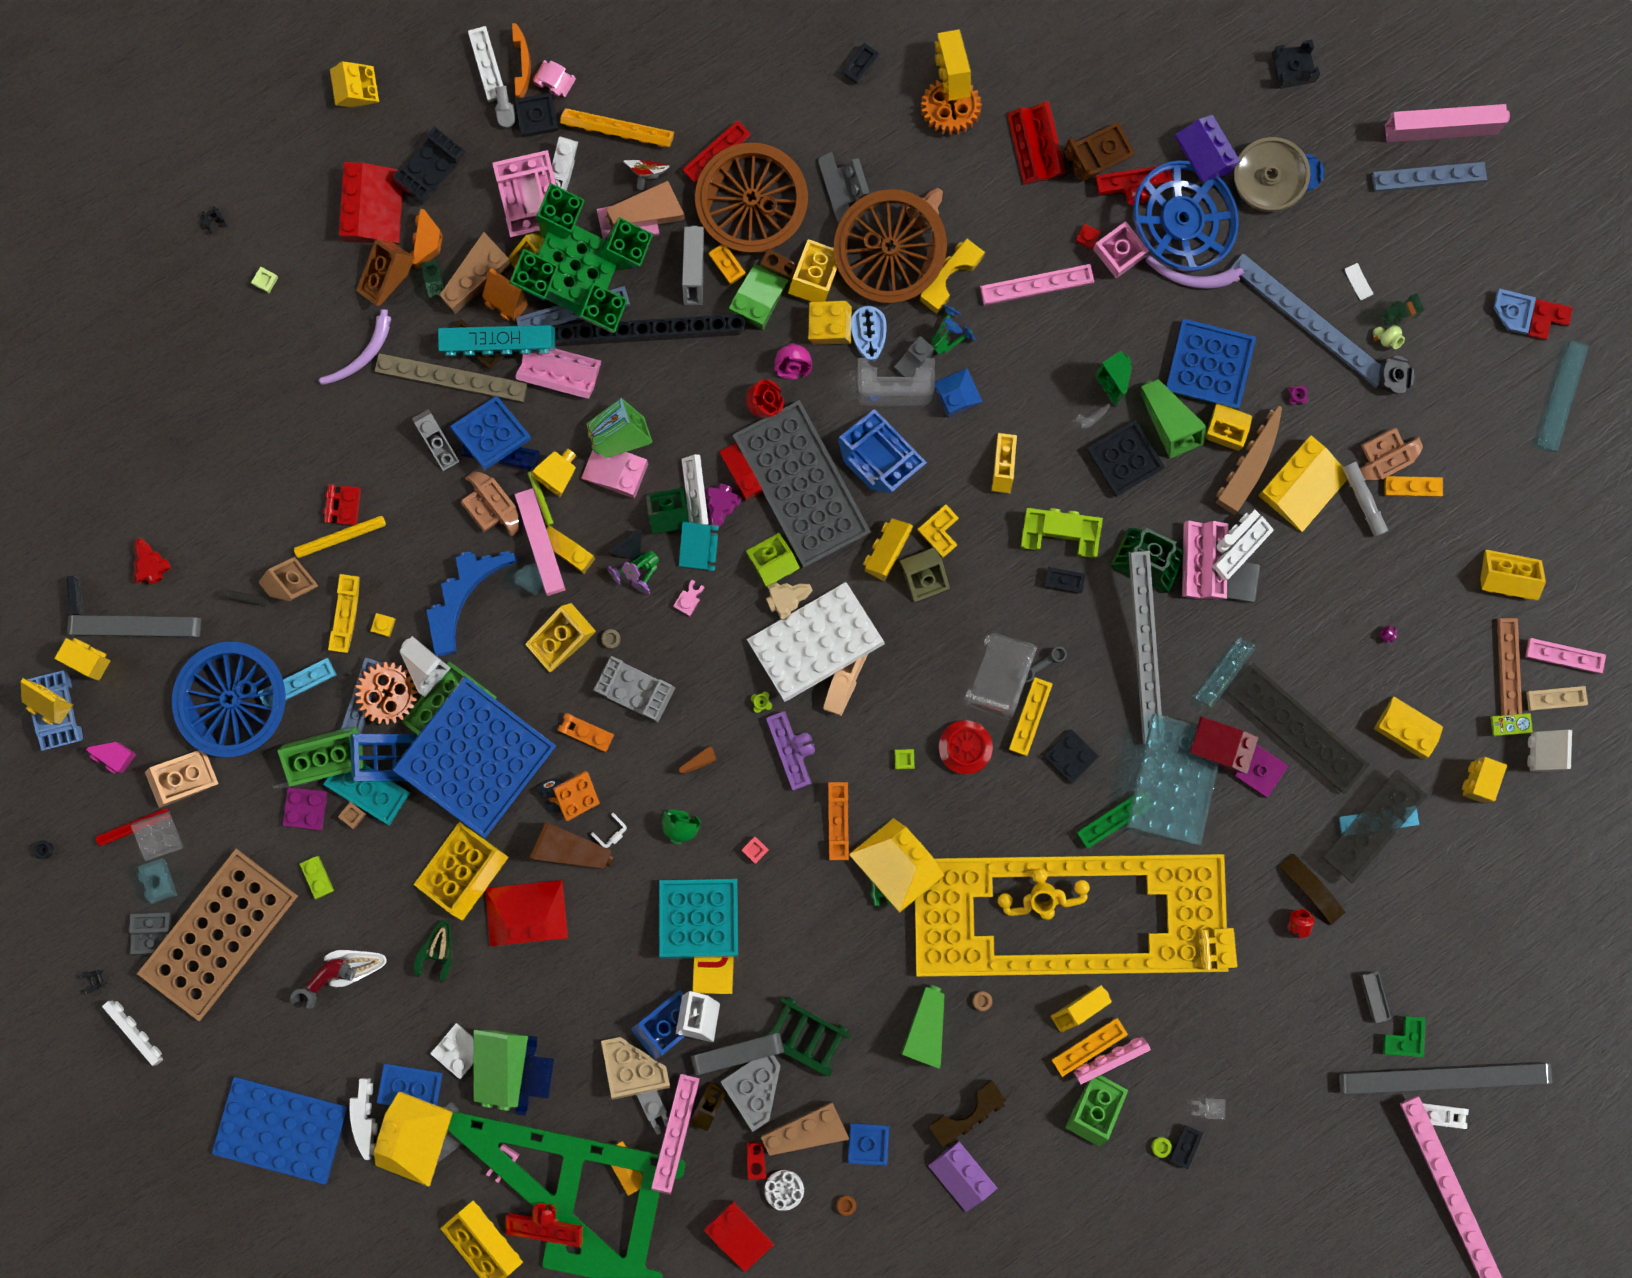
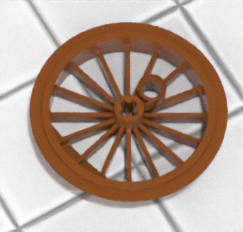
M742 143L722 150L706 164L696 185L695 204L702 225L719 243L738 251L761 252L779 246L797 231L807 210L808 190L800 168L787 154L775 147L762 143ZM752 158L751 189L747 185L739 160ZM755 159L768 161L767 166L754 189ZM734 162L737 164L746 191L728 173ZM773 163L780 167L782 171L759 191L771 164ZM784 174H787L793 183L764 193ZM725 176L741 193L721 184ZM720 188L738 197H716V194ZM794 188L797 199H774L771 196ZM755 197V200L749 202L748 198ZM713 201L739 202L710 212ZM766 203L773 204L774 208L772 210H765L764 205ZM777 204L796 205L793 215L791 216L777 210ZM739 208L719 227L712 219L713 216ZM750 210L749 240L738 239L736 236ZM754 210L764 239L751 241ZM744 211L733 236L725 233L722 229ZM758 211L775 227L778 233L767 238ZM777 214L788 219L789 222L781 229L770 216Z
M896 189L876 191L856 201L843 215L834 239L836 264L846 283L865 298L883 303L902 302L925 291L938 277L944 265L947 252L945 228L934 208L921 197ZM887 204L889 237H887L873 209L876 206ZM890 204H903L904 206L892 238ZM907 206L912 207L919 213L897 238ZM868 210L872 211L885 239L859 219ZM922 215L930 223V226L901 240ZM857 221L870 231L865 237L850 233ZM933 229L929 243L902 245ZM853 237L864 241L867 248L847 250L848 238ZM871 237L878 238V243L875 246L868 245ZM893 243L895 249L889 251L887 245L890 246ZM929 246L926 257L903 250L906 248ZM880 251L853 266L849 264L847 257L849 253ZM900 253L925 260L921 271ZM897 255L919 273L915 284L911 285ZM881 256L862 280L855 276L853 273L854 269ZM894 257L909 287L897 291ZM886 258L876 289L864 284ZM889 259H891L893 291H881L879 289Z

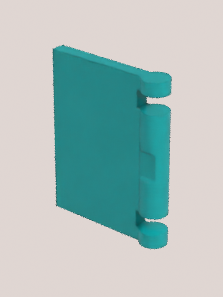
M683 521L679 566L710 571L715 570V565H708V562H716L718 534L710 533V531L719 530L718 525Z

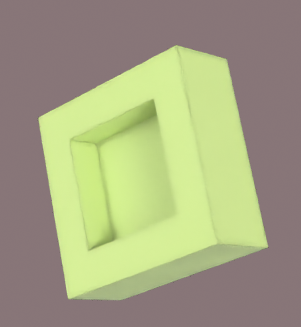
M260 267L251 283L270 293L278 276Z

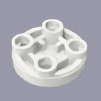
M790 1170L776 1171L766 1181L765 1197L768 1203L777 1210L793 1209L803 1198L804 1186L802 1180L796 1173Z

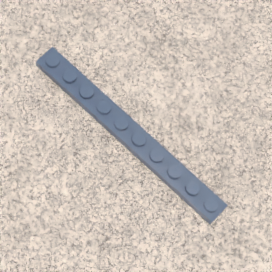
M1245 254L1239 257L1232 267L1234 270L1240 266L1245 273L1239 276L1375 388L1379 385L1381 365Z

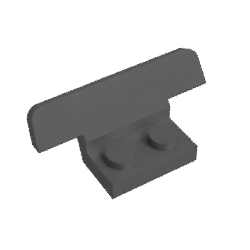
M830 152L819 158V165L836 219L840 223L843 215L850 208L849 205L854 204L870 192L859 158L852 159L846 167L837 169L833 153Z

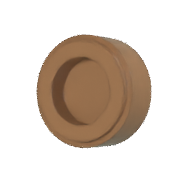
M977 992L972 999L973 1006L979 1011H986L992 1005V997L987 992Z

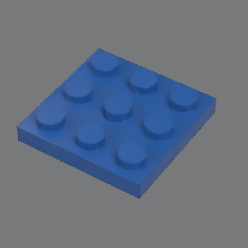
M497 396L450 426L451 431L484 471L531 440L528 432Z

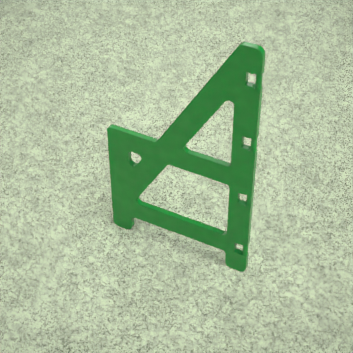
M453 1112L448 1130L530 1204L535 1207L536 1204L546 1203L547 1210H549L548 1204L550 1203L556 1209V1219L558 1221L582 1225L583 1244L580 1246L582 1252L579 1254L569 1252L566 1249L567 1245L547 1242L542 1263L544 1268L589 1278H663L660 1271L648 1269L645 1266L660 1192L651 1190L657 1166L650 1163L651 1158L659 1160V1154L557 1132L544 1131L495 1119L482 1118L471 1114ZM472 1121L484 1123L482 1129L471 1127ZM532 1133L544 1135L542 1141L532 1140ZM503 1142L562 1155L563 1164L557 1193L555 1195L549 1193L499 1148V1143ZM591 1145L603 1148L602 1154L591 1152ZM681 1158L675 1179H680L684 1174L685 1161ZM585 1160L636 1170L643 1174L626 1257H621L574 1215V1206L582 1166Z

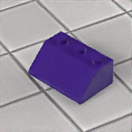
M1213 115L1198 119L1174 136L1201 182L1230 174L1241 162Z

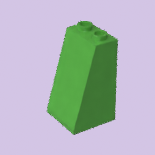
M474 1030L475 1102H480L482 1107L493 1108V1105H498L499 1110L509 1111L510 1107H518L528 1036L493 1030Z

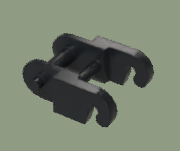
M215 206L209 212L205 213L202 211V217H205L203 221L210 234L213 233L210 228L211 222L217 219L223 222L224 227H227L222 214L218 213L219 209L215 208ZM216 213V217L208 219V216Z
M98 969L96 973L91 971L78 976V979L90 977L93 984L92 989L83 992L84 995L99 990L100 986L102 988L105 987L107 982L103 981L101 975L103 970L99 971ZM96 975L98 976L100 984L97 985L95 984L93 976Z

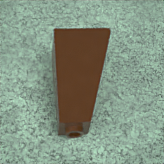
M545 822L530 858L537 861L606 869V866H611L614 856L612 855L613 851Z

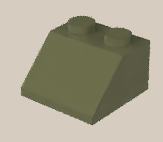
M935 547L900 560L901 568L914 602L950 589L942 559Z

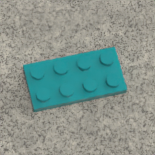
M363 763V768L360 769V770H374V769L370 768L369 766H367V765H365V764ZM351 771L330 776L323 784L389 826L410 795L409 791L393 781H353Z

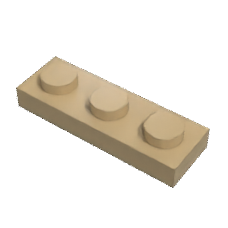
M1586 686L1526 692L1529 711L1588 705Z

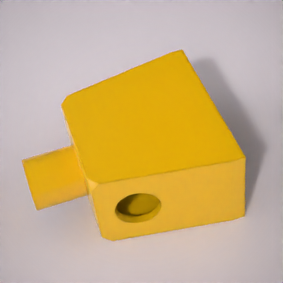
M566 449L562 456L554 451L532 471L531 476L561 497L576 467L571 462L576 455L569 449Z

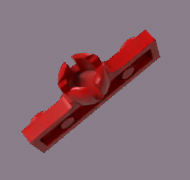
M1158 166L1096 175L1095 180L1098 194L1106 195L1123 192L1126 194L1127 202L1130 205H1134V198L1142 180ZM1171 169L1157 174L1149 182L1153 187H1158L1173 181ZM1145 187L1141 192L1139 205L1144 204L1149 199V192Z
M546 1203L536 1204L532 1209V1217L512 1213L506 1216V1235L580 1247L583 1244L582 1225L558 1221L556 1219V1209L550 1203L548 1204L549 1210H547Z

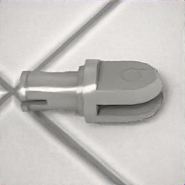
M507 86L495 87L498 102L495 112L497 122L503 128H509L515 122L513 104L508 100Z

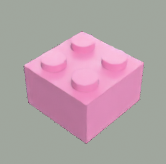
M1126 221L1098 241L1093 249L1115 278H1118L1144 259L1149 252Z

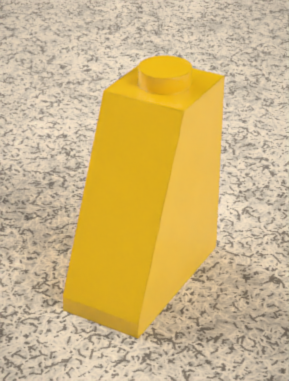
M1101 985L1052 1014L1051 1018L1061 1033L1080 1025L1112 1001L1109 998L1108 992Z

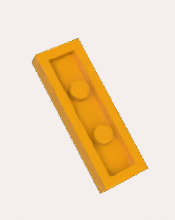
M1388 476L1384 478V496L1443 497V478Z

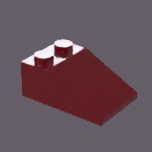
M1200 717L1189 753L1232 773L1247 774L1258 737L1223 723Z

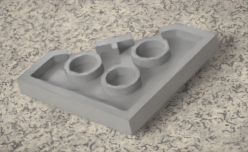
M774 1055L753 1060L721 1081L752 1132L770 1119L781 1066Z

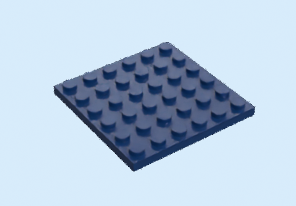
M464 676L392 770L475 832L486 838L556 745Z

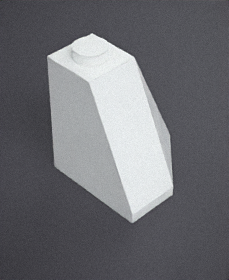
M412 636L403 642L400 653L417 691L424 697H427L450 670V667Z

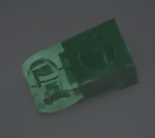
M440 261L421 262L429 298L440 296L444 289Z

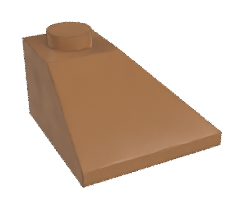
M295 557L268 569L259 581V584L270 597L291 601L318 587L317 583Z

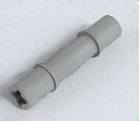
M1357 462L1343 467L1342 469L1348 479L1349 486L1353 488L1357 501L1366 516L1365 520H1367L1374 537L1387 532L1388 528L1382 518L1381 511L1377 509L1373 496L1365 483L1366 479L1363 477Z

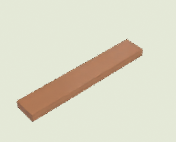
M1518 618L1497 619L1501 716L1522 714Z

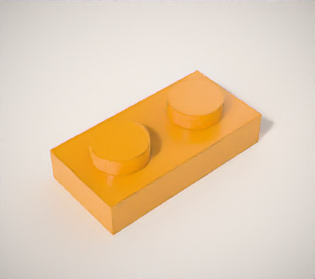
M721 244L709 252V256L730 285L746 275V272L728 247Z

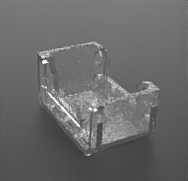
M858 358L857 400L860 404L864 406H927L932 401L935 389V358H925L923 366L915 368L914 377H877V368L869 365L868 358Z

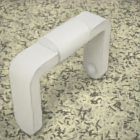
M614 813L611 815L623 828L619 832L617 831L606 844L593 832L591 833L604 848H609L612 844L615 845L627 830V826Z

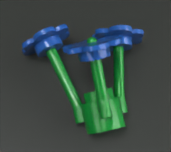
M943 304V307L946 308L945 312L948 314L936 335L931 339L932 343L930 344L940 355L943 352L948 353L952 347L967 337L969 340L973 338L975 342L977 341L972 334L973 331L969 330L966 324H964L966 329L963 332L965 334L947 345L949 341L946 337L950 332L962 333V329L950 317H955L956 314L961 316L962 314L953 307L951 308ZM946 326L947 331L943 334V336L940 335L944 327Z

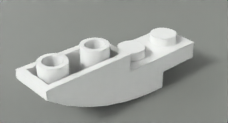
M560 136L552 163V170L556 186L567 191L575 163L574 157L578 141Z
M371 1078L359 1079L358 1097L350 1098L352 1132L364 1160H370L372 1155H374L376 1143H373L374 1135H377L378 1124L375 1123V1118H367L371 1114L372 1104L369 1103V1095L373 1093V1083H370Z

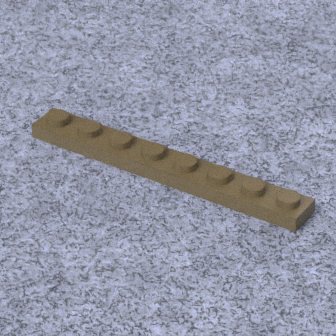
M380 353L375 368V373L491 397L497 396L501 399L524 403L528 386L527 383Z

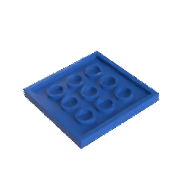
M1182 319L1166 387L1176 395L1239 410L1256 337Z

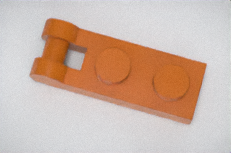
M568 713L564 714L563 723L559 725L558 731L607 752L614 734ZM571 722L576 724L573 731L568 729Z

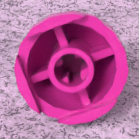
M786 345L775 356L774 370L778 372L780 377L785 379H798L796 375L806 377L812 371L810 353L800 345Z

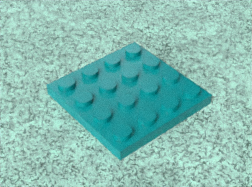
M737 879L659 880L660 959L738 957Z

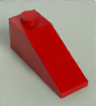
M734 443L719 451L745 501L761 494L762 487L737 444Z

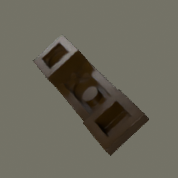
M1292 854L1279 866L1287 877L1294 881L1317 907V911L1330 925L1345 913L1330 891L1295 854Z

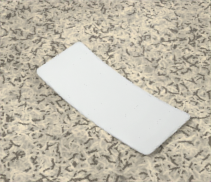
M1358 263L1345 268L1346 274L1360 300L1373 295Z

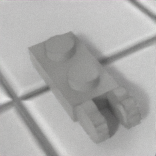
M657 1090L637 1094L656 1134H660L661 1129L655 1118L662 1116L665 1127H667L669 1119Z

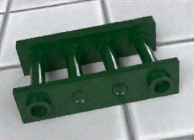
M789 996L786 999L782 998L781 1002L785 1006L771 1032L769 1031L768 1034L763 1033L761 1037L779 1033L792 1008L803 1013L789 1040H786L785 1043L782 1042L783 1053L830 1077L833 1069L830 1068L831 1064L829 1063L843 1037L845 1036L850 1039L849 1029L840 1024L836 1027L797 1006L798 1001ZM810 1017L818 1021L819 1025L806 1050H803L801 1053L795 1049V1044ZM826 1027H829L837 1033L823 1060L820 1059L818 1062L812 1059L814 1056L812 1053Z

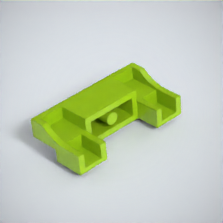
M1026 508L1020 548L1039 551L1042 536L1079 541L1077 556L1097 558L1103 518L1079 515L1077 511L1062 513L1060 509L1050 508L1049 511Z

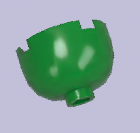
M669 809L668 813L666 811L663 813L662 830L671 839L672 843L682 844V842L692 840L698 834L701 819L694 815V818L689 817V812Z

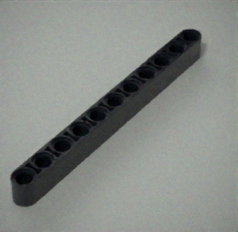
M739 314L619 321L615 333L609 332L605 337L600 335V332L604 329L593 323L551 326L555 328V347L736 336L741 335L745 331V320ZM739 321L742 325L740 328H734L732 323ZM719 322L722 323L723 327L717 330L713 328V325ZM696 324H702L704 325V328L700 331H697L694 329V326ZM678 325L685 326L682 332L675 330ZM659 326L666 327V331L663 333L657 332L656 329ZM640 327L647 328L645 334H639L637 331ZM626 328L629 331L626 335H620V329ZM583 331H590L589 337L584 338L581 336ZM565 332L572 333L568 339L562 338V335Z

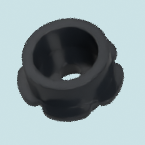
M46 840L40 841L34 847L36 857L39 859H48L53 854L54 847Z

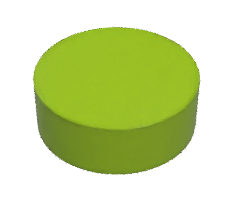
M1158 1137L1152 1142L1151 1149L1156 1156L1164 1158L1171 1153L1172 1145L1168 1139Z

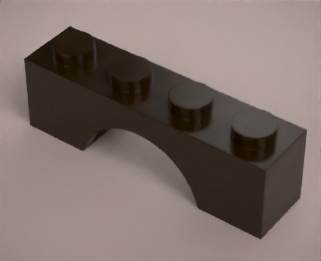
M992 1080L975 1091L977 1102L975 1109L969 1116L963 1119H951L943 1114L928 1125L942 1147L944 1145L949 1147L957 1141L955 1137L961 1133L963 1135L967 1134L973 1129L971 1127L973 1124L984 1122L989 1118L987 1114L993 1110L997 1112L1005 1106L1003 1103L1006 1099Z

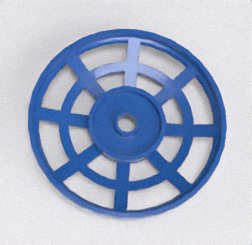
M1172 161L1162 164L1152 170L1142 180L1134 198V222L1139 237L1155 258L1172 268L1182 271H1199L1209 268L1221 261L1230 252L1238 234V211L1232 193L1220 177L1206 181L1201 188L1192 182L1181 180V169L1195 172L1190 161ZM1173 169V181L1164 183L1157 189L1149 182L1157 174ZM1213 184L1223 196L1228 208L1227 212L1218 213L1213 200L1207 194ZM1145 187L1151 197L1147 204L1146 216H1141L1138 213V204L1141 192ZM1173 187L1174 197L1167 202L1160 193L1165 189ZM1181 187L1195 191V196L1193 198L1182 196ZM1202 198L1207 203L1211 214L1203 213L1201 206L1198 204ZM1154 201L1162 207L1160 216H1152ZM1179 214L1185 216L1186 223L1180 221ZM1230 219L1229 235L1223 247L1214 240L1218 233L1219 220ZM1212 221V231L1208 237L1201 231L1205 222ZM1140 223L1148 224L1153 238L1158 243L1156 249L1151 246L1145 237ZM1153 224H1162L1166 232L1163 239L1158 236ZM1197 237L1205 243L1200 248L1191 251L1189 240ZM1172 238L1181 241L1183 251L1168 245ZM1209 247L1219 252L1211 261L1196 266L1193 256L1204 252ZM1165 249L1174 255L1184 256L1188 266L1175 264L1164 258L1161 254Z

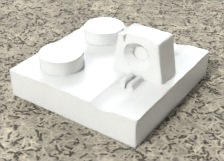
M456 1023L431 1052V1055L461 1079L474 1064V1037Z

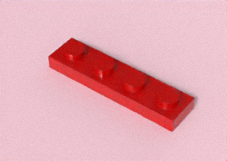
M739 121L735 122L683 168V172L696 185L702 170L716 154L728 147L742 144L751 136L750 132Z

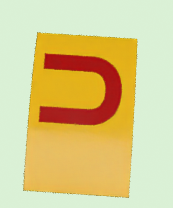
M734 957L694 958L693 992L733 994Z

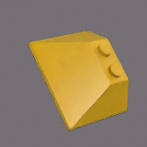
M894 818L849 854L899 913L944 877L932 855L906 826Z
M399 1091L384 1116L374 1149L376 1166L429 1187L453 1112Z

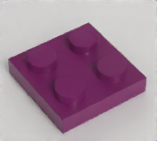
M288 787L283 826L323 831L328 792Z

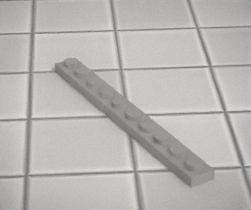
M1150 551L1129 552L1143 744L1164 743Z

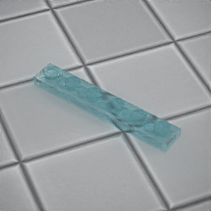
M1570 340L1538 444L1540 448L1555 453L1559 450L1588 352V345Z

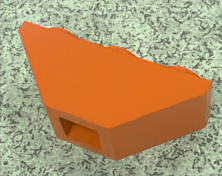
M420 209V214L416 215L415 225L418 227L417 233L413 234V244H415L414 251L410 253L414 257L412 264L415 269L421 268L440 254L443 235L440 229L424 209Z

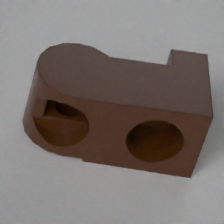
M767 249L760 264V267L790 280L798 266L788 258L770 249Z

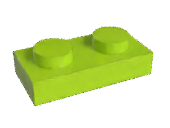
M319 856L300 863L315 899L334 892Z

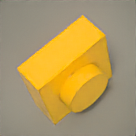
M376 613L371 632L390 637L396 619Z

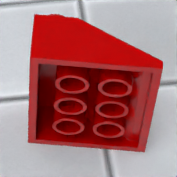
M344 162L339 236L343 242L374 243L375 239L400 244L403 191L392 183V177L398 169L366 163Z

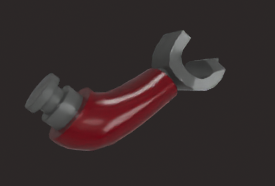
M333 958L327 961L312 976L306 987L297 989L291 994V1004L301 1001L302 994H304L308 998L306 1008H314L317 999L316 993L332 979L338 980L340 977L344 979L348 977L347 980L352 981L357 968H350L351 966L347 964V960L343 958Z

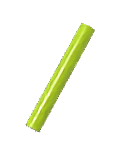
M532 471L527 474L546 526L553 525L554 523L540 484L531 476Z

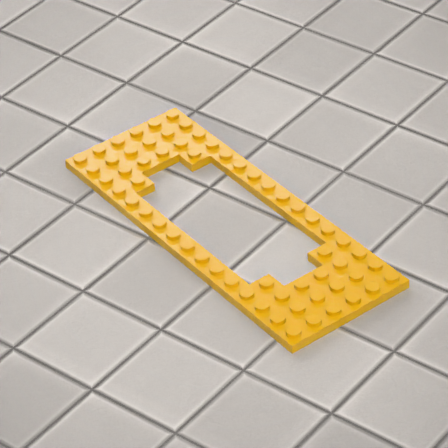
M1224 854L934 859L944 877L915 900L916 976L1228 972V968L1217 969L1216 961H1211L1212 969L1204 970V964L1201 962V956H1203L1202 944L1199 943L1201 930H1208L1209 938L1214 937L1213 929H1227ZM1038 868L1044 869L1048 877L1146 875L1147 895L1166 894L1168 933L1148 934L1149 953L994 956V936H974L973 897H993L992 877H1032L1033 872ZM1214 943L1209 944L1210 955H1215Z

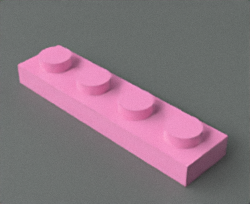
M1530 638L1525 657L1602 674L1606 655Z
M1143 1037L1134 1038L1130 1043L1116 1047L1112 1052L1100 1055L1088 1064L1080 1065L1073 1073L1078 1082L1083 1084L1151 1049Z

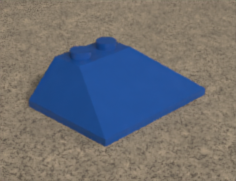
M875 409L838 438L845 464L872 490L892 493L927 463Z

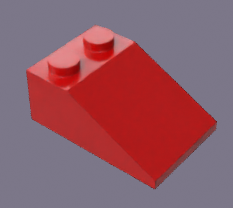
M735 1201L731 1202L704 1229L713 1241L744 1272L774 1245Z

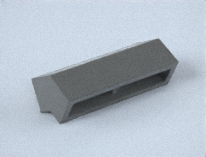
M1379 971L1360 975L1373 1023L1392 1019Z

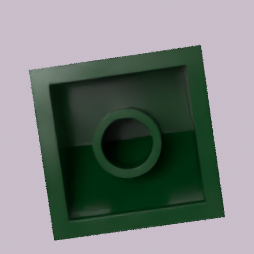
M683 488L646 494L652 534L682 530L683 521L689 522Z

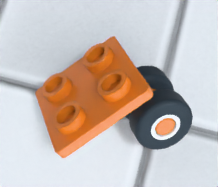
M587 771L562 784L559 779H549L539 786L541 796L549 799L544 802L547 811L551 813L562 811L566 821L599 804L597 794Z

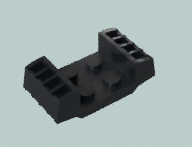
M435 126L426 135V142L404 168L400 166L392 177V183L421 206L433 195L467 152Z

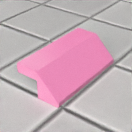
M559 349L550 351V354H538V351H531V354L523 355L522 364L517 371L516 379L589 399L596 383L601 361Z
M1217 521L1207 523L1184 522L1182 597L1227 599V580L1224 581L1212 567L1224 554L1219 552L1216 546L1228 534L1227 523Z

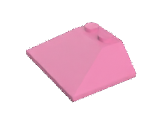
M548 150L492 163L510 237L540 231L536 215L549 184L556 185Z

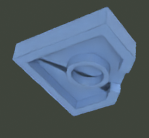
M1498 289L1493 309L1508 331L1526 335L1529 331L1536 297Z

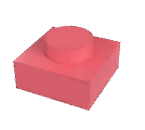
M754 837L742 851L756 864L769 849Z

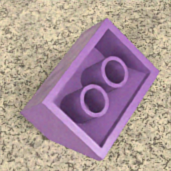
M958 1140L928 1165L966 1212L984 1201L998 1189Z

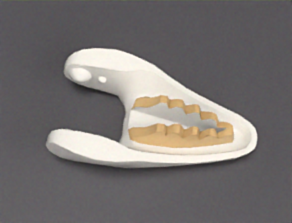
M336 950L324 957V961H329L333 958H344L347 960V964L351 966L350 968H357L352 981L347 980V978L330 980L328 985L334 987L349 985L377 971L386 964V957L384 955L373 952Z

